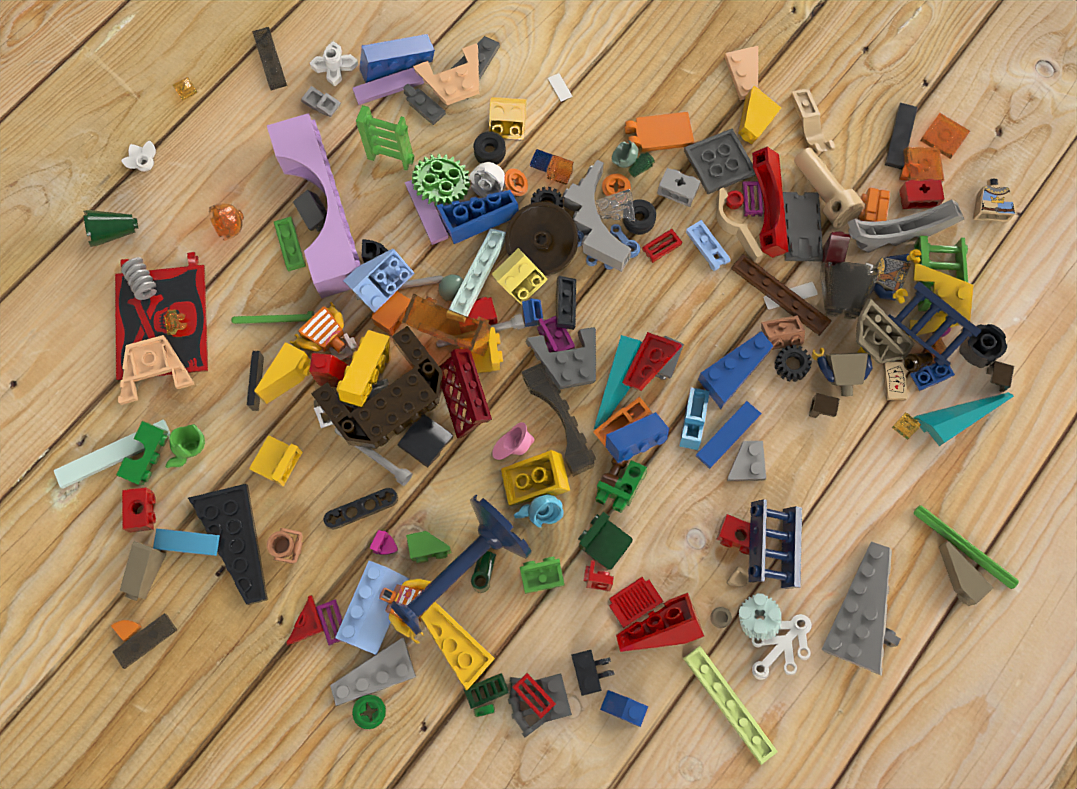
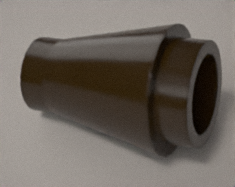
M929 352L908 354L903 364L906 370L917 372L931 363L933 357Z

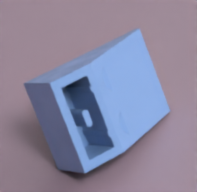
M391 249L360 265L343 281L375 313L415 273L394 249Z

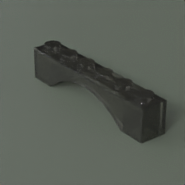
M541 362L522 371V378L530 394L539 397L549 404L561 419L567 439L564 460L574 477L593 468L596 457L591 449L588 450L585 445L587 440L583 433H579L576 418L570 416L568 412L570 408L567 401L561 399L559 395L561 390L553 383Z

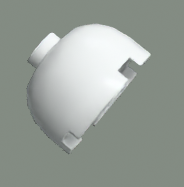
M481 163L469 176V181L471 180L472 182L471 188L477 195L483 198L487 197L488 194L502 192L505 187V173L494 163Z

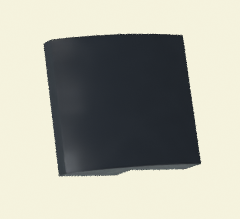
M424 414L409 428L397 446L428 468L453 439V434Z

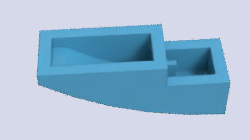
M690 388L681 432L680 447L699 450L710 391Z
M156 529L153 548L217 556L220 535Z

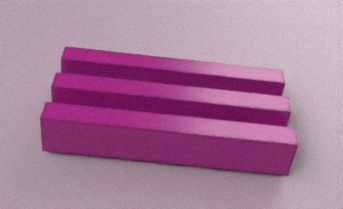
M743 181L744 217H748V215H751V217H755V215L762 217L763 203L759 181ZM747 186H749L751 210H749L748 207ZM754 186L757 188L758 210H755Z
M336 599L316 606L329 646L341 641L331 638L322 609L326 608L334 636L336 637L338 630L330 606L333 605L339 626L343 621Z

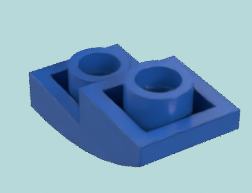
M936 362L921 368L917 372L911 373L910 376L918 390L921 391L955 376L950 366L944 365L942 367Z

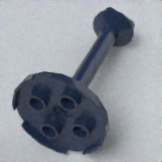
M474 495L470 499L472 508L480 523L478 526V534L480 536L408 605L393 601L390 605L416 635L422 632L419 617L490 548L495 550L504 548L525 559L531 555V549L524 539L521 540L514 532L510 531L513 528L512 524L484 498L478 501L477 495Z

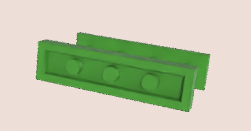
M362 105L356 119V124L367 159L374 161L376 155L382 154L402 160L404 170H408L409 165H412L415 155L412 152L405 117L401 116L398 124L373 118L370 108ZM376 127H380V128H383V129H387V130H390V131H394L395 133L389 132V131H386V130H382V129H379V128H376Z
M920 236L914 243V248L920 250L922 254L915 256L920 257L921 261L918 264L931 269L956 270L957 279L968 282L966 258L968 246L965 244V238L961 237L954 246L931 245L928 243V236ZM929 253H955L956 263L932 262L929 260ZM920 282L931 290L933 282ZM926 298L924 301L921 300L918 303V311L926 312L931 302Z

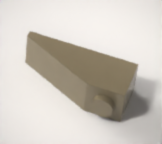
M949 541L939 546L954 591L958 594V599L968 606L977 604L993 587Z

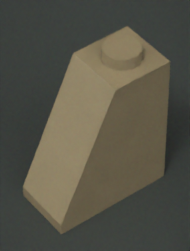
M133 542L120 591L126 593L125 597L137 601L138 597L146 599L166 556L165 553L141 543Z

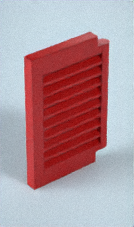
M641 577L610 597L609 600L612 604L609 607L621 626L625 628L664 601L651 581H645Z

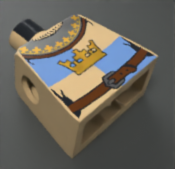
M998 179L987 180V186H983L977 193L973 218L974 220L1009 222L1016 214L1010 188L999 187Z

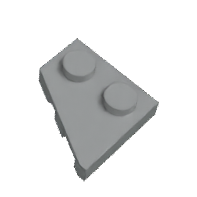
M743 441L727 481L766 480L763 441Z

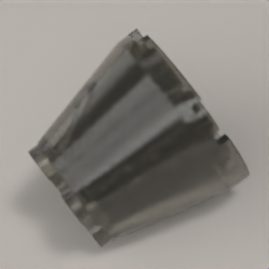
M830 262L822 263L820 278L826 316L837 317V315H845L844 318L856 319L871 297L878 279L879 269H874L873 271L870 270L871 266L851 262L837 263L835 266H831L832 263Z

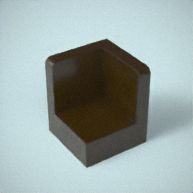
M994 361L988 366L986 374L991 375L990 382L992 384L1000 386V392H1005L1011 387L1014 366Z
M816 393L812 398L809 416L817 418L819 414L835 417L840 399Z

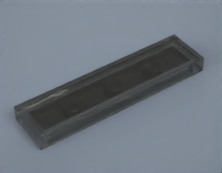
M269 27L252 31L270 90L287 86Z

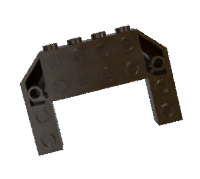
M408 326L393 335L392 339L413 369L366 401L362 407L359 406L350 413L328 382L311 393L348 445L373 449L382 447L393 436L399 435L411 423L417 422L422 415L438 406L443 372Z

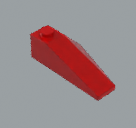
M688 592L669 599L663 603V608L657 612L651 611L648 613V618L642 622H635L618 633L616 637L620 652L686 644L704 637L700 621Z

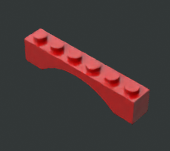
M767 146L753 152L752 160L753 169L759 181L764 201V224L759 234L760 249L763 253L773 258L789 251L780 158L777 152Z

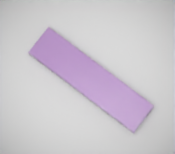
M413 67L353 87L352 89L358 105L403 91V87L406 84L415 87L424 84V81L419 74L415 73Z
M412 180L405 182V186L431 244L449 239L433 201L428 204V199L422 200V195L417 196V190L413 189L414 184H412Z

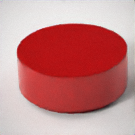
M737 190L730 191L725 199V204L730 209H739L744 202V196Z

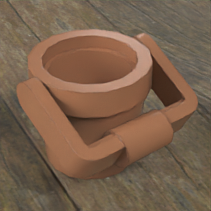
M280 528V531L273 533L267 541V549L274 556L273 560L290 564L296 563L298 555L301 554L303 544L301 542L302 533L285 528ZM289 534L297 535L295 543ZM293 554L292 560L284 559Z

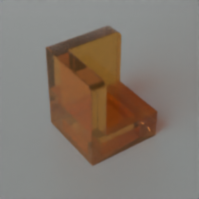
M553 155L547 168V179L567 185L573 172L574 162Z

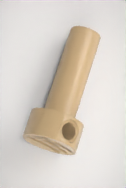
M812 148L804 149L795 157V164L826 203L823 213L835 228L848 224L849 221L855 219L863 211L865 203L853 189L844 190Z

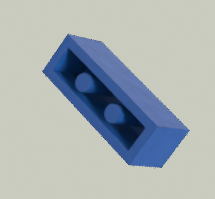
M655 412L607 434L605 447L617 463L629 460L636 454L646 452L651 447L663 444L668 438L669 427Z

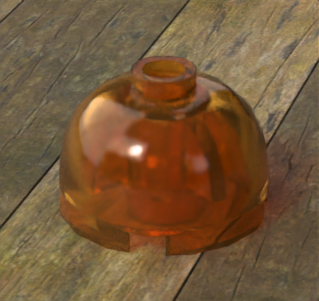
M219 203L209 207V213L212 212L213 218H210L211 223L218 236L221 237L223 235L225 237L224 241L234 238L241 232L242 220H244L241 210H237L235 206L229 203Z

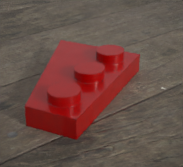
M647 332L622 383L642 391L678 352L682 345Z

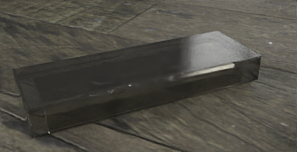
M164 613L112 652L122 668L126 669L175 633L177 628L169 616Z

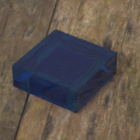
M536 149L530 162V167L547 172L553 159V154Z

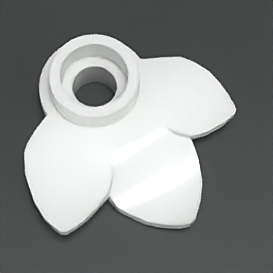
M151 141L146 142L143 148L130 144L129 157L122 159V163L130 169L150 170L154 165L155 146Z

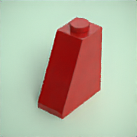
M312 353L309 372L318 386L328 382L331 387H337L339 381H342L344 378V372L348 364L331 354Z

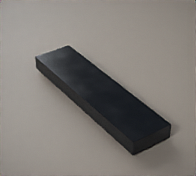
M900 102L885 161L886 166L903 169L918 107Z

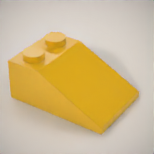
M285 342L254 392L264 403L268 404L301 383L306 376L308 377L311 374L309 372L311 361L307 354Z
M550 450L501 468L509 506L531 502L545 494L557 496L570 491L562 454Z

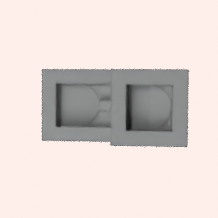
M312 86L301 99V102L329 117L341 105V102L329 94L325 93L324 95Z

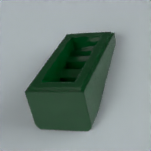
M502 673L470 686L468 690L464 689L471 709L510 693ZM496 680H498L502 690L499 693L494 683ZM486 684H491L494 695L490 696ZM479 687H483L486 695L485 699H482ZM474 689L479 700L478 702L474 701L471 693Z

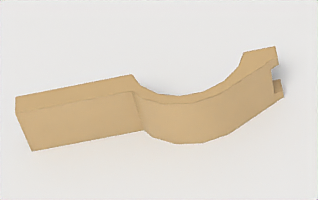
M809 88L792 91L791 98L802 121L804 138L809 148H812L817 154L828 150L834 151L835 146L832 140L827 142L822 134L820 112Z
M724 187L719 189L716 204V218L719 226L724 231L736 235L749 258L756 264L760 263L764 254L746 224L734 223L726 217L723 212V206L726 203L725 199L728 197V194Z

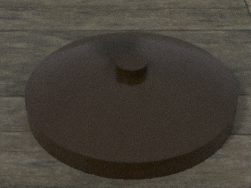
M536 202L521 208L510 220L505 234V246L508 256L510 257L519 248L545 276L556 274L568 266L576 254L579 242L578 230L572 217L560 206L549 202Z

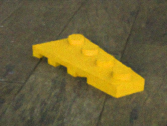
M434 602L420 618L465 690H468L495 658L443 608Z

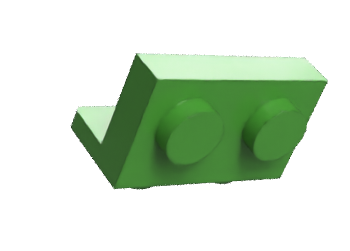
M548 557L544 558L543 562L535 563V561L523 563V566L520 567L525 594L565 586L560 559Z

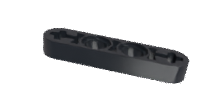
M392 488L382 489L328 511L323 518L324 524L333 530L341 528L394 506L398 502V495ZM387 493H390V495H394L393 497H391V502H388L387 500L381 501L383 504L382 506H380V503L376 498L379 496V498L382 500L386 498ZM368 500H374L376 505L374 509L367 510L365 503ZM354 507L357 509V514L350 518L347 516V510ZM342 511V515L346 519L345 521H343L342 518H339L335 520L336 524L334 525L331 522L328 523V521L331 520L332 515H334L335 518L340 517L341 514L339 512Z

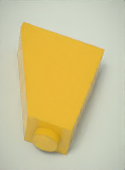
M753 86L745 97L738 131L742 139L751 145L758 139L781 109L778 104L756 86Z

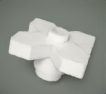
M333 41L326 47L323 57L316 56L310 62V66L317 73L327 72V81L336 86L342 81L341 71H352L358 66V61L351 54L341 56V46Z

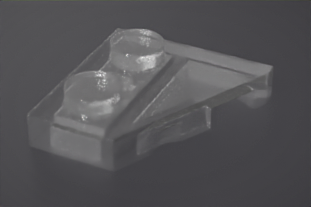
M630 189L596 200V209L600 219L612 218L613 220H620L621 218H627L629 221H635L633 198Z

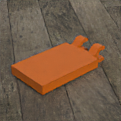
M688 112L638 117L635 122L631 120L625 122V134L636 132L637 137H628V140L635 143L638 148H641V152L681 148L694 144Z

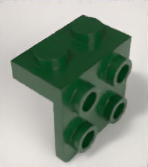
M603 512L600 516L597 514L590 523L593 526L590 530H584L580 535L578 547L607 570H611L631 545L633 539L609 521L610 516Z

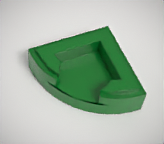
M494 704L474 709L476 717L495 712Z

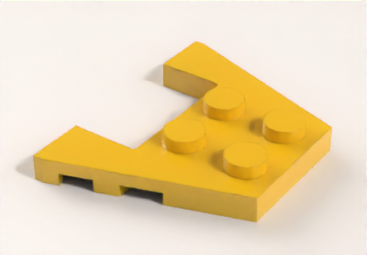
M915 263L913 281L933 282V293L967 320L971 321L973 284ZM942 311L936 312L916 335L936 331L946 320L945 317L947 315ZM909 320V330L919 320ZM957 323L955 325L952 324L949 328L959 325Z

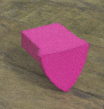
M378 530L370 546L373 553L388 555L398 552L394 539L386 531Z

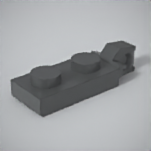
M409 84L403 87L409 105L432 125L436 124L446 115L445 110L418 88L415 90Z

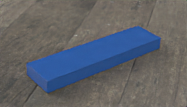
M746 401L696 454V457L711 469L762 413Z

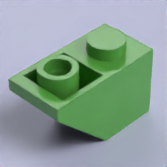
M427 531L406 535L410 558L413 562L416 561L417 564L427 562L428 558L432 557L443 559L452 553L449 545Z

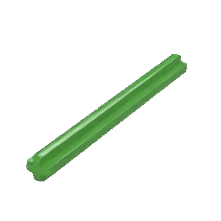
M919 505L914 510L915 516L1008 588L1013 589L1018 585L1019 580L922 505Z

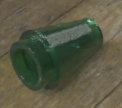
M648 152L641 153L628 171L635 178L653 167L655 160Z

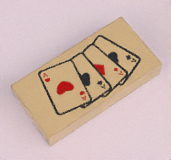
M903 362L884 363L886 400H907L908 395Z

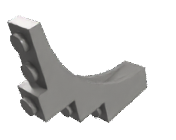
M597 160L594 165L589 167L586 177L582 178L578 185L573 183L569 189L567 188L562 196L564 207L575 212L572 219L576 224L577 230L585 235L582 240L583 253L622 272L631 257V248L620 242L607 230L596 210L594 194L603 174L604 164Z
M951 199L926 211L894 220L866 222L853 219L848 222L850 227L848 232L851 238L856 240L858 247L869 253L888 243L897 246L916 236L918 238L920 236L929 237L965 219L958 203Z

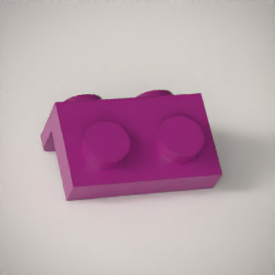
M556 316L544 321L542 318L538 320L537 330L540 336H544L549 353L575 349L567 329L556 327Z

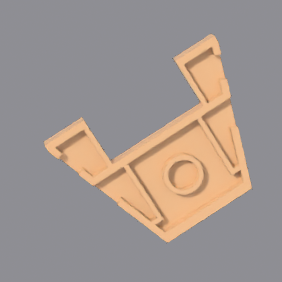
M477 43L462 48L467 61L466 64L434 75L428 61L413 66L415 73L421 76L423 81L433 89V92L446 105L480 94Z
M164 335L126 345L123 362V380L120 383L121 394L118 397L119 404L123 405L138 401L136 381L172 372L175 388L177 389L195 385Z

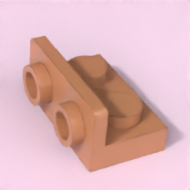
M798 315L761 322V329L764 335L773 345L771 350L804 343L805 329Z

